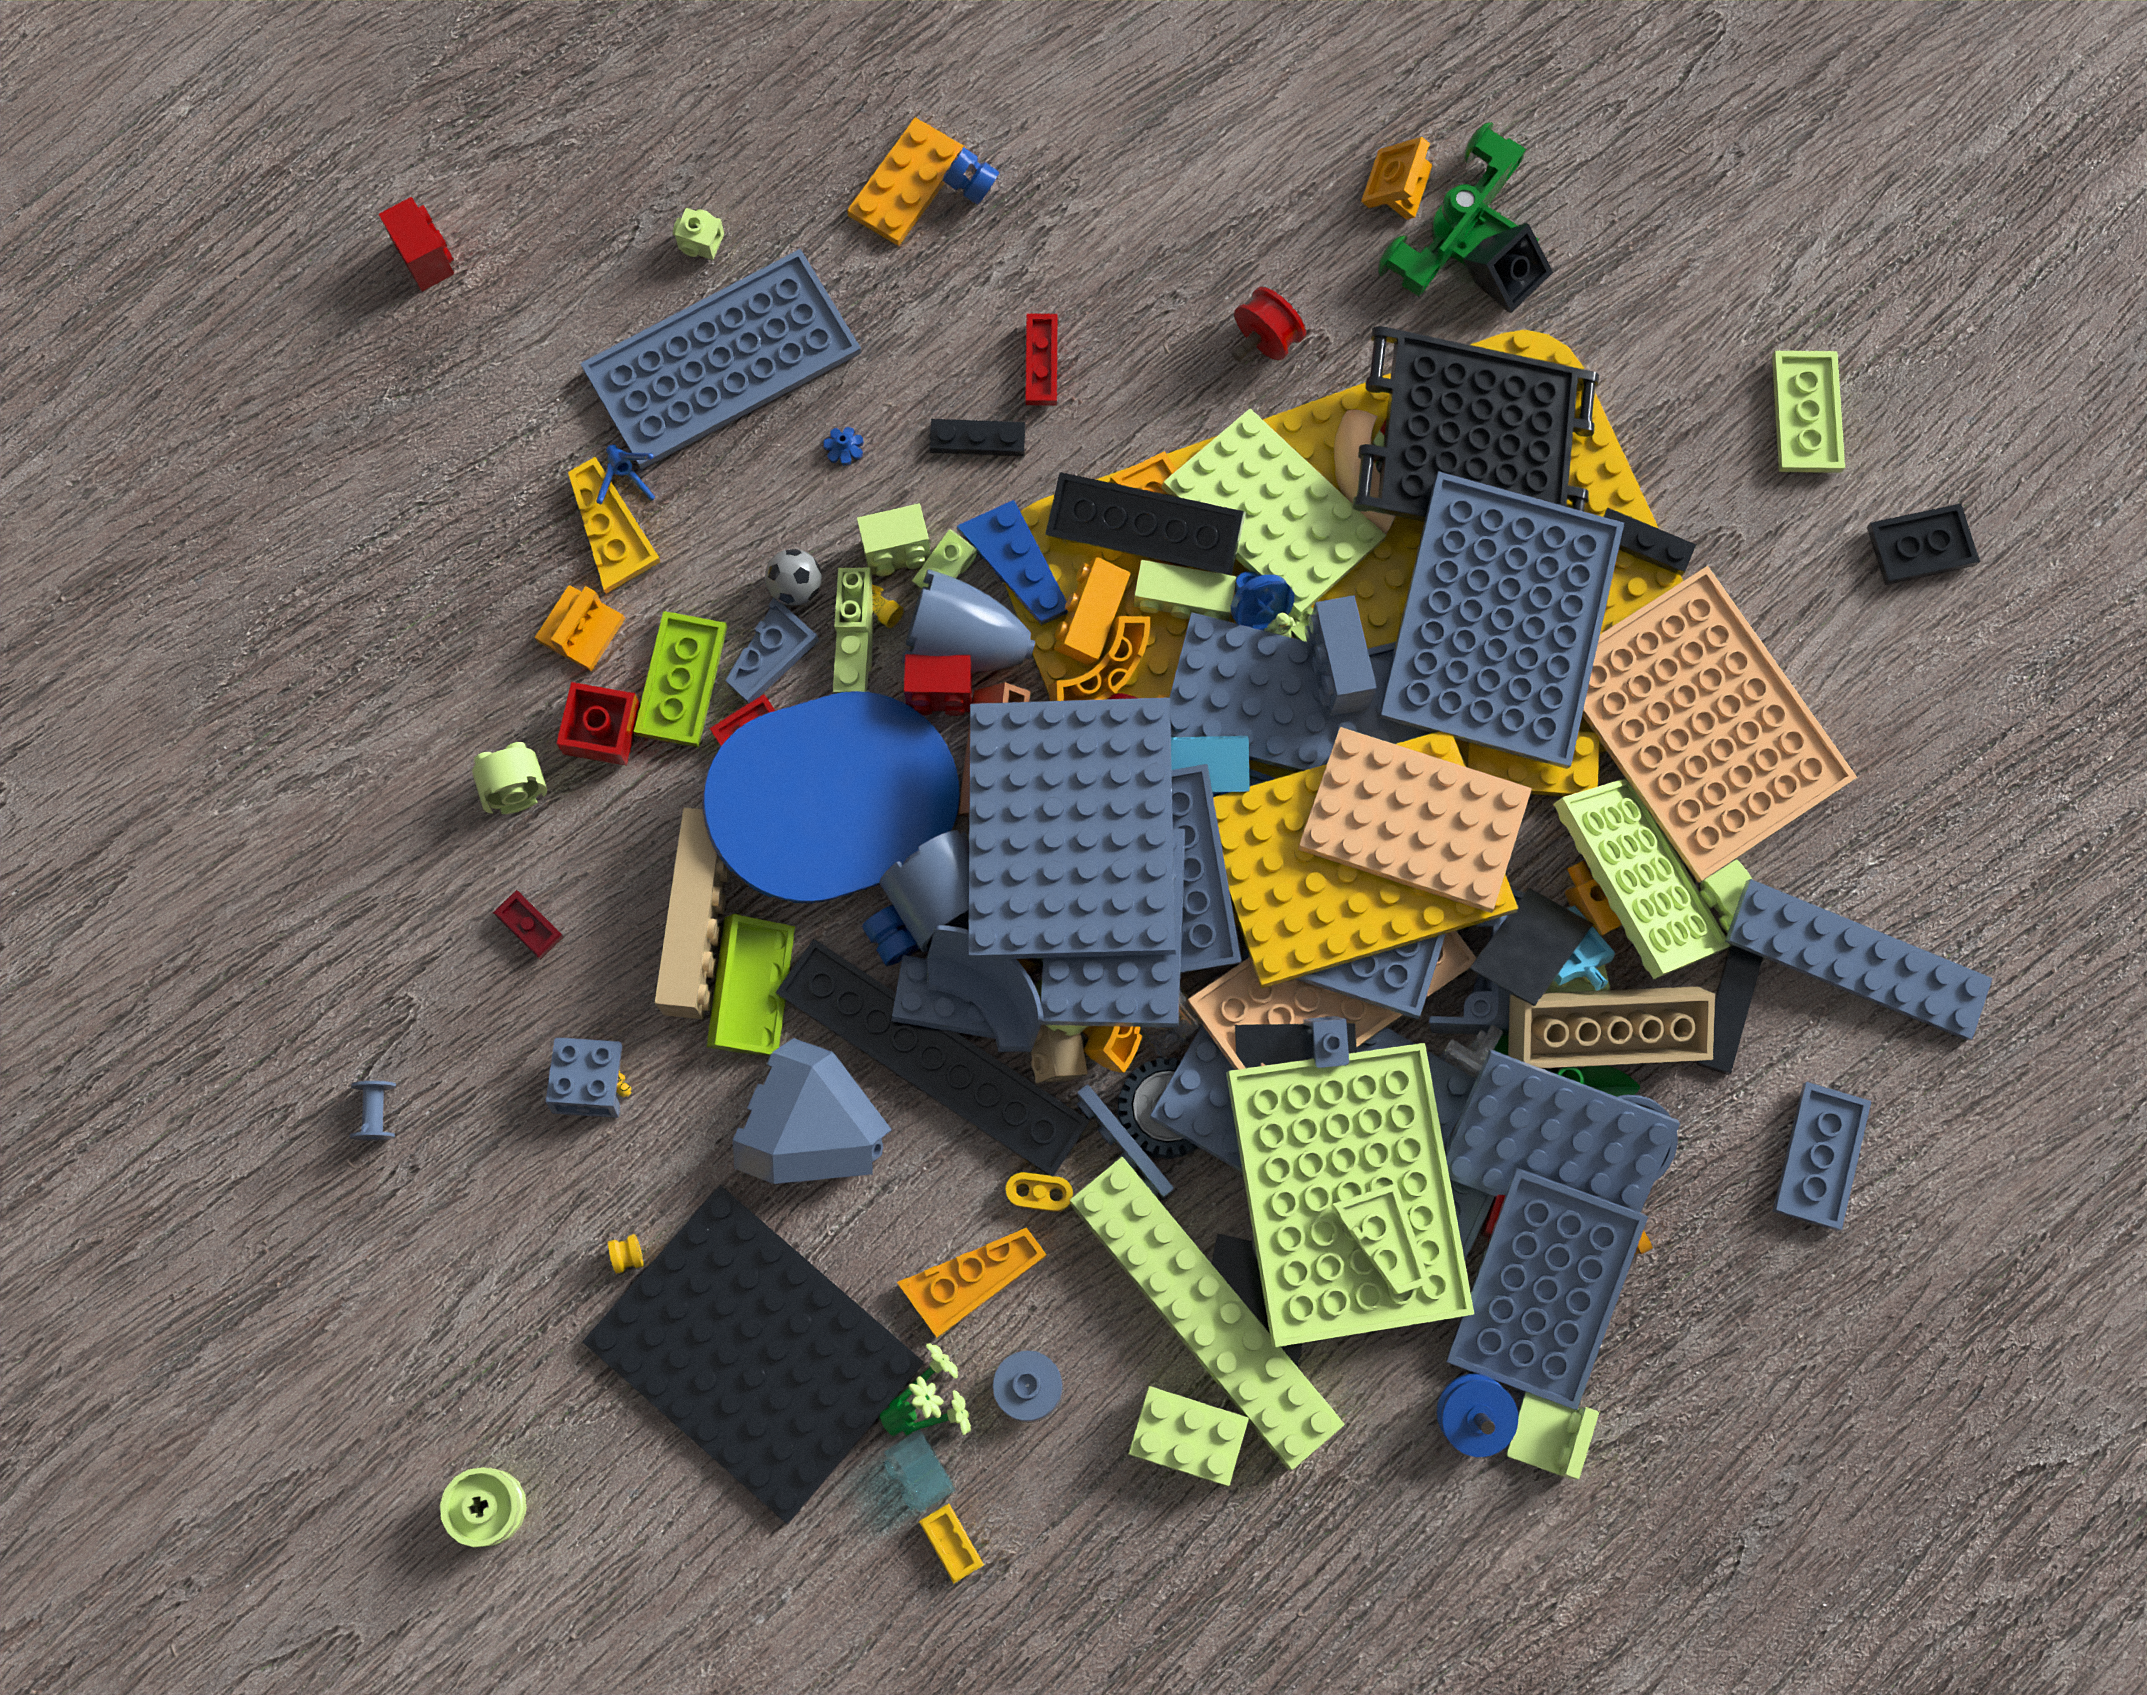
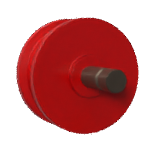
M1257 287L1252 293V300L1247 305L1241 304L1234 310L1235 321L1246 339L1231 354L1236 361L1241 362L1256 347L1271 359L1283 360L1288 355V347L1293 342L1299 343L1306 337L1305 325L1296 310L1281 295L1267 287Z

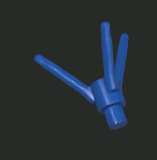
M609 445L606 448L607 460L609 462L607 464V472L596 502L598 504L603 503L613 474L629 476L648 499L653 501L655 496L632 470L630 460H652L653 454L627 453L616 445Z

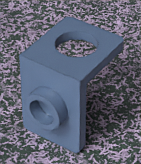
M1337 1016L1303 1019L1304 1025L1312 1027L1315 1066L1324 1068L1348 1065L1349 1052L1346 1019Z

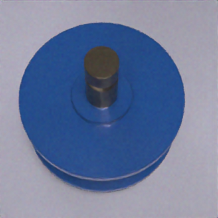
M1467 1374L1454 1379L1444 1388L1437 1402L1436 1416L1442 1433L1457 1450L1473 1457L1494 1455L1507 1447L1516 1433L1518 1427L1516 1404L1511 1395L1497 1381L1488 1376Z

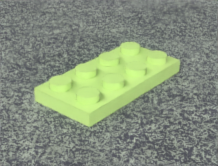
M1775 351L1772 355L1779 472L1842 473L1845 469L1838 352Z

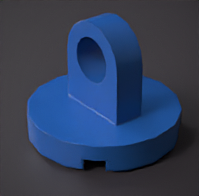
M1255 572L1241 573L1236 579V594L1230 606L1231 615L1238 626L1240 624L1264 631L1267 625L1275 620L1279 613L1289 615L1295 602L1294 592L1286 580L1280 576H1260Z

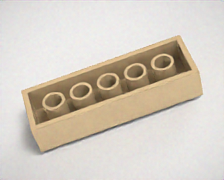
M683 807L655 997L656 1006L665 1016L702 1020L704 1019V1012L710 1011L712 991H708L709 978L715 977L717 960L713 958L714 946H719L721 939V926H717L718 914L724 913L726 895L722 894L723 882H728L730 870L719 858L709 839L704 823L703 809Z
M1699 987L1544 993L1536 1006L1531 1005L1514 994H1510L1508 1056L1539 1068L1713 1060L1715 994Z

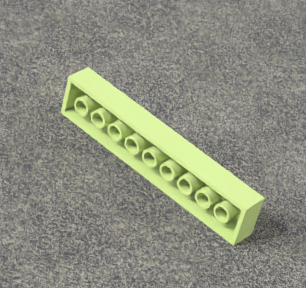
M1123 1157L1070 1199V1206L1242 1415L1249 1418L1248 1422L1288 1471L1297 1467L1345 1425L1281 1347H1272L1269 1332Z

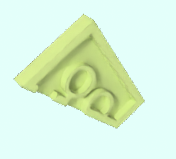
M1397 1183L1330 1205L1394 1294L1430 1283Z

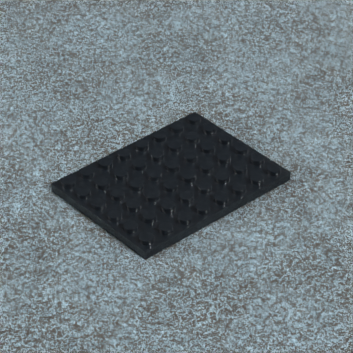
M721 1185L718 1186L582 1341L787 1525L880 1417V1413L887 1409L892 1400L898 1396L925 1364L923 1360Z

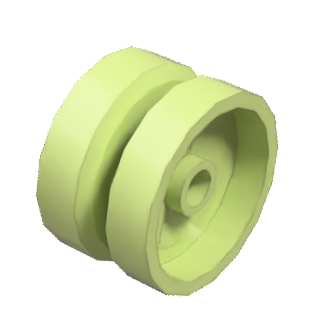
M485 1467L468 1469L454 1477L444 1490L440 1503L441 1521L447 1533L459 1543L472 1547L499 1545L513 1537L522 1525L527 1510L525 1493L519 1481L508 1472ZM487 1501L488 1508H485L482 1513L480 1510L481 1503Z

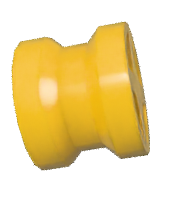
M636 1234L629 1235L626 1240L620 1242L615 1239L608 1241L610 1259L616 1274L623 1273L628 1267H644L643 1256Z

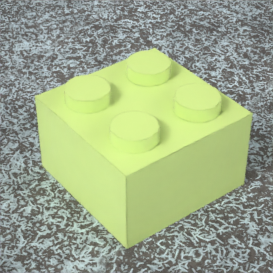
M920 503L857 518L867 567L871 569V575L886 576L892 574L895 569L904 567L917 569L922 567L931 555L929 537Z

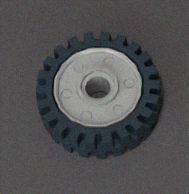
M1157 1058L1136 1068L1125 1081L1118 1099L1119 1122L1140 1148L1154 1158H1180L1199 1148L1149 1118L1181 1062L1177 1058Z

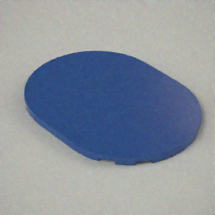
M861 691L841 692L764 714L737 729L721 746L707 772L702 797L703 817L709 839L719 858L731 872L733 871L750 888L768 897L793 901V903H820L880 885L881 877L893 864L900 861L904 865L903 862L910 855L919 851L918 847L939 835L950 832L959 806V780L954 759L944 739L935 727L915 709L882 694Z

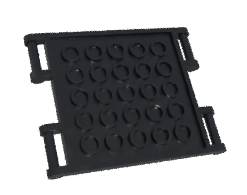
M1383 326L1372 328L1373 352L1370 377L1366 379L1365 389L1372 393H1389L1384 446L1370 444L1359 446L1358 457L1361 459L1357 496L1353 498V509L1362 512L1374 511L1425 522L1435 476L1439 471L1565 507L1567 506L1568 499L1572 502L1573 509L1584 512L1585 503L1589 500V491L1584 488L1568 485L1573 432L1582 437L1594 435L1595 424L1592 422L1595 387L1599 383L1598 373ZM1387 342L1394 343L1391 379L1383 377ZM1577 383L1582 386L1579 419L1574 418ZM1374 460L1382 461L1378 498L1370 497Z

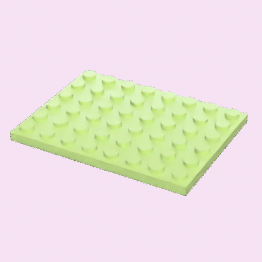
M1425 1043L1350 1053L1349 1064L1344 1066L1318 1068L1315 1066V1059L1226 1072L1272 1347L1474 1315ZM1397 1183L1430 1283L1394 1294L1331 1208V1204Z

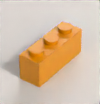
M1098 557L1081 565L1076 575V581L1079 582L1077 589L1070 594L1065 605V610H1068L1065 621L1059 623L1054 634V638L1057 639L1054 647L1055 651L1086 665L1099 660L1130 572Z

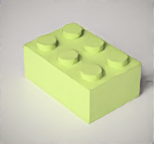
M1149 1386L1128 1455L1227 1487L1231 1482L1249 1418Z

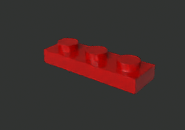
M1026 313V405L1057 406L1058 314Z

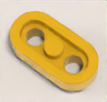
M1020 1172L1014 1174L1008 1180L1006 1195L1008 1200L1016 1207L1061 1212L1069 1207L1070 1199L1073 1198V1189L1070 1183L1061 1177ZM1026 1185L1029 1188L1028 1195L1025 1197L1019 1196L1016 1193L1017 1187ZM1058 1189L1062 1192L1063 1197L1059 1201H1053L1049 1196L1050 1192Z

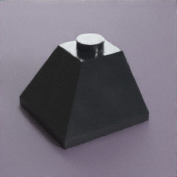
M1527 223L1483 239L1463 259L1474 282L1510 313L1553 274L1530 225Z

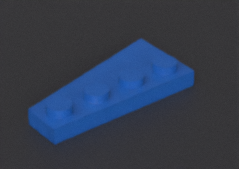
M1014 500L957 525V531L977 549V554L986 560L995 571V574L1003 583L1005 582L1015 593L1016 598L1041 626L1068 613V610H1065L1067 601Z

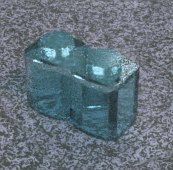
M919 1429L884 1451L888 1459L883 1461V1464L891 1478L894 1480L899 1477L904 1485L905 1490L900 1493L910 1510L917 1508L922 1513L957 1491L922 1430Z

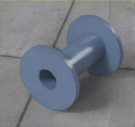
M387 1081L351 1083L352 1089L363 1090L361 1132L351 1133L349 1138L364 1141L394 1139V1133L383 1132L384 1090L395 1089L396 1083Z

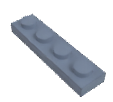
M1088 1084L1077 1092V1098L1080 1101L1076 1105L1088 1120L1094 1117L1101 1126L1098 1132L1110 1146L1113 1143L1118 1146L1122 1151L1119 1157H1123L1133 1170L1137 1169L1144 1178L1143 1182L1155 1196L1158 1195L1163 1201L1173 1192L1174 1187Z

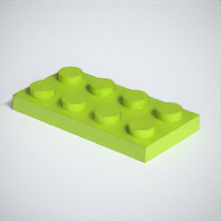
M663 611L634 729L636 736L699 748L727 631V624L725 622Z

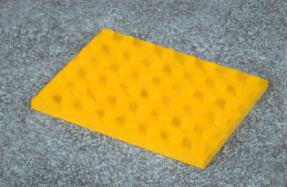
M1438 731L1395 744L1464 766L1452 734ZM1327 764L1250 786L1249 791L1229 792L1213 797L1231 903L1261 989L1513 914L1518 910L1506 874L1504 875L1494 910L1490 913L1298 850Z

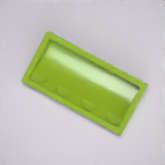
M736 914L724 918L706 1048L771 1056L772 1052L779 1048L785 1000L776 995V991L789 974L795 926Z

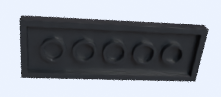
M1060 472L1045 535L1231 576L1246 512Z

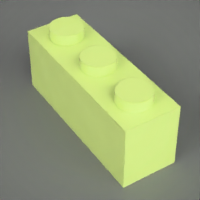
M1141 560L1134 607H1139L1141 611L1146 613L1168 612L1173 617L1179 619H1189L1191 612L1229 621L1230 606L1233 600L1237 577Z

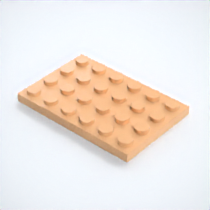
M1340 727L1298 850L1492 913L1532 788Z

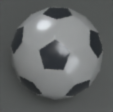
M787 549L777 553L768 562L765 570V584L770 595L779 603L789 606H797L811 601L818 593L822 583L821 569L816 559L808 552L799 549Z

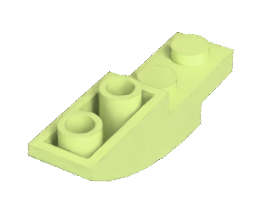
M870 567L838 568L834 623L837 636L833 694L852 691L867 692L868 673L871 672L873 644Z

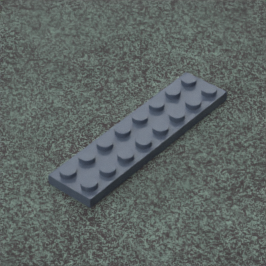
M1752 879L1745 882L1725 942L1965 1040L1973 1039L1993 979Z

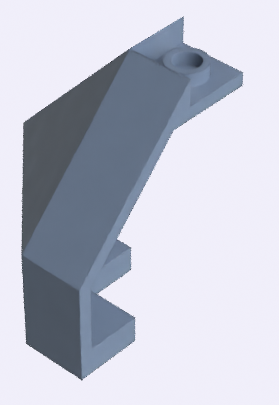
M794 1038L773 1051L767 1063L771 1070L764 1085L758 1083L747 1107L748 1110L752 1111L744 1129L738 1127L733 1138L734 1169L773 1184L873 1174L872 1162L882 1156V1137L892 1131V1129L834 1052Z

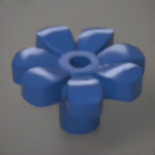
M851 427L844 428L842 433L838 428L831 430L830 436L832 439L824 440V449L830 451L827 455L828 460L836 463L840 458L841 464L846 466L851 464V457L855 460L861 459L863 451L858 447L864 444L862 436H854V429Z

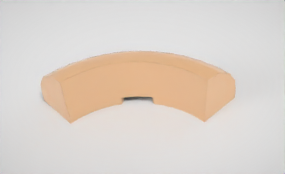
M1348 410L1344 414L1337 430L1333 449L1338 486L1341 493L1352 504L1353 498L1357 496L1361 463V459L1358 457L1359 446L1363 444L1371 445L1372 429L1377 419V416L1361 410ZM1373 462L1370 497L1378 498L1380 474ZM1360 511L1386 535L1396 518L1393 515L1374 511Z

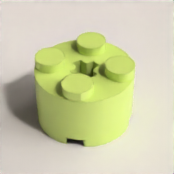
M515 742L508 745L506 749L494 753L484 752L475 756L472 774L482 807L486 812L493 814L491 808L500 809L502 814L519 812L538 803L536 797L541 793L543 797L547 794V787L536 753L531 749H527L525 743Z

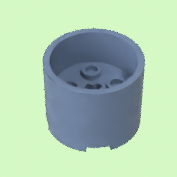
M958 830L944 833L918 847L919 851L910 855L903 862L904 865L900 861L896 862L883 874L879 881L882 889L923 952L929 951L935 926H953L969 930V838L965 832L959 834Z

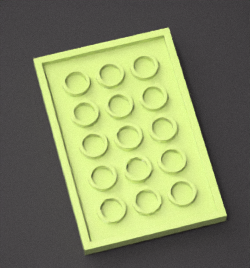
M1251 409L1247 410L1181 466L1162 485V489L1171 496L1246 512L1236 559L1250 572H1255L1260 576L1277 575L1284 578L1294 592L1295 602L1291 611L1298 618L1376 549L1387 536L1360 511L1353 509V504Z
M1626 778L1562 797L1553 804L1558 811L1560 821L1570 832L1575 841L1576 849L1586 860L1594 880L1602 888L1611 910L1617 914L1625 928L1627 938L1634 944L1642 958L1643 966L1650 972L1653 979L1710 957L1730 947V944L1725 942V935L1672 844Z

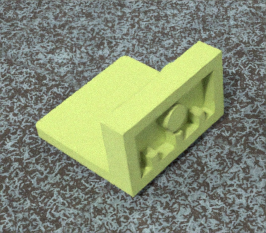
M1525 1392L1518 1413V1427L1512 1441L1509 1443L1506 1455L1512 1459L1571 1480L1579 1479L1599 1411L1588 1407L1575 1410Z

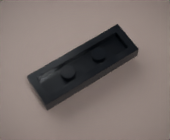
M931 419L930 453L1024 456L1025 422Z
M1607 507L1603 517L1624 523L1618 550L1683 576L1696 544Z

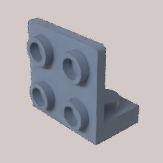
M555 1038L546 1095V1103L552 1114L619 1118L620 1103L617 1099L616 1091L622 1053L621 1042Z

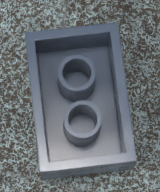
M1355 596L1315 602L1313 612L1308 616L1309 624L1305 626V636L1307 644L1313 645L1315 656L1312 657L1315 676L1320 675L1323 687L1319 688L1321 704L1323 707H1328L1330 716L1367 710L1377 687Z

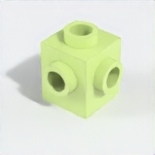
M686 208L682 218L678 217L674 224L673 235L676 238L678 248L684 254L691 257L699 255L714 260L724 236L721 219L713 217L709 212L701 209L694 211Z

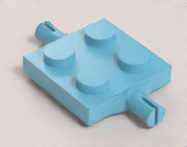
M1575 905L1568 908V910L1586 919ZM1592 926L1554 981L1561 986L1575 978L1586 977L1595 989L1599 991L1600 988L1603 989L1607 985L1608 981L1597 968L1611 962L1615 952Z

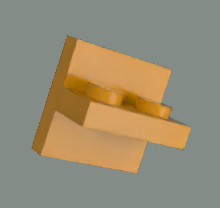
M1423 137L1379 149L1361 202L1368 208L1387 204L1406 220L1415 218L1433 166L1425 159L1430 143Z
M568 585L536 634L535 639L540 644L592 672L624 622L625 617L623 614L601 603L596 591L585 586L581 592Z

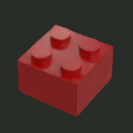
M411 196L378 214L421 292L454 275L450 266L454 259L440 231L436 230L432 223L433 220L424 205L418 207Z
M905 654L904 695L906 705L915 709L921 715H930L932 711L945 712L949 716L964 715V712H970L973 676L971 672V655L929 656Z
M571 682L556 743L563 755L627 766L640 708V702L636 694Z

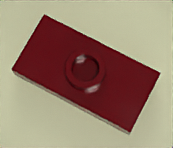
M517 890L493 912L540 960L564 938Z

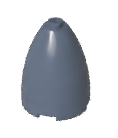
M927 569L923 583L929 585L928 588L923 586L918 596L906 638V645L911 646L910 651L906 650L905 653L903 652L901 663L905 664V654L929 656L971 655V672L975 673L1006 669L1022 664L1025 658L1031 659L1035 640L1030 639L1031 632L1005 606L972 585L954 577Z

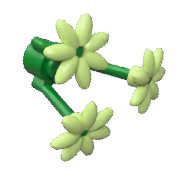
M926 1344L933 1358L929 1363L930 1367L921 1376H918L912 1384H909V1387L901 1395L893 1399L889 1408L880 1413L882 1424L892 1436H896L902 1431L908 1436L919 1429L950 1421L951 1423H960L962 1434L966 1435L970 1432L971 1425L967 1419L969 1412L964 1409V1398L957 1391H953L954 1400L951 1401L953 1408L948 1409L946 1414L941 1415L938 1406L943 1404V1400L939 1396L933 1395L936 1390L935 1384L926 1385V1381L935 1372L939 1374L942 1370L949 1372L956 1379L958 1377V1369L955 1364L949 1361L948 1355L942 1354L941 1349L937 1345ZM912 1394L916 1395V1397L913 1398L912 1403L905 1401ZM922 1409L926 1420L914 1423L913 1421L917 1419L915 1410ZM931 1413L935 1416V1417H932V1418L927 1419L928 1417H930V1414H931Z

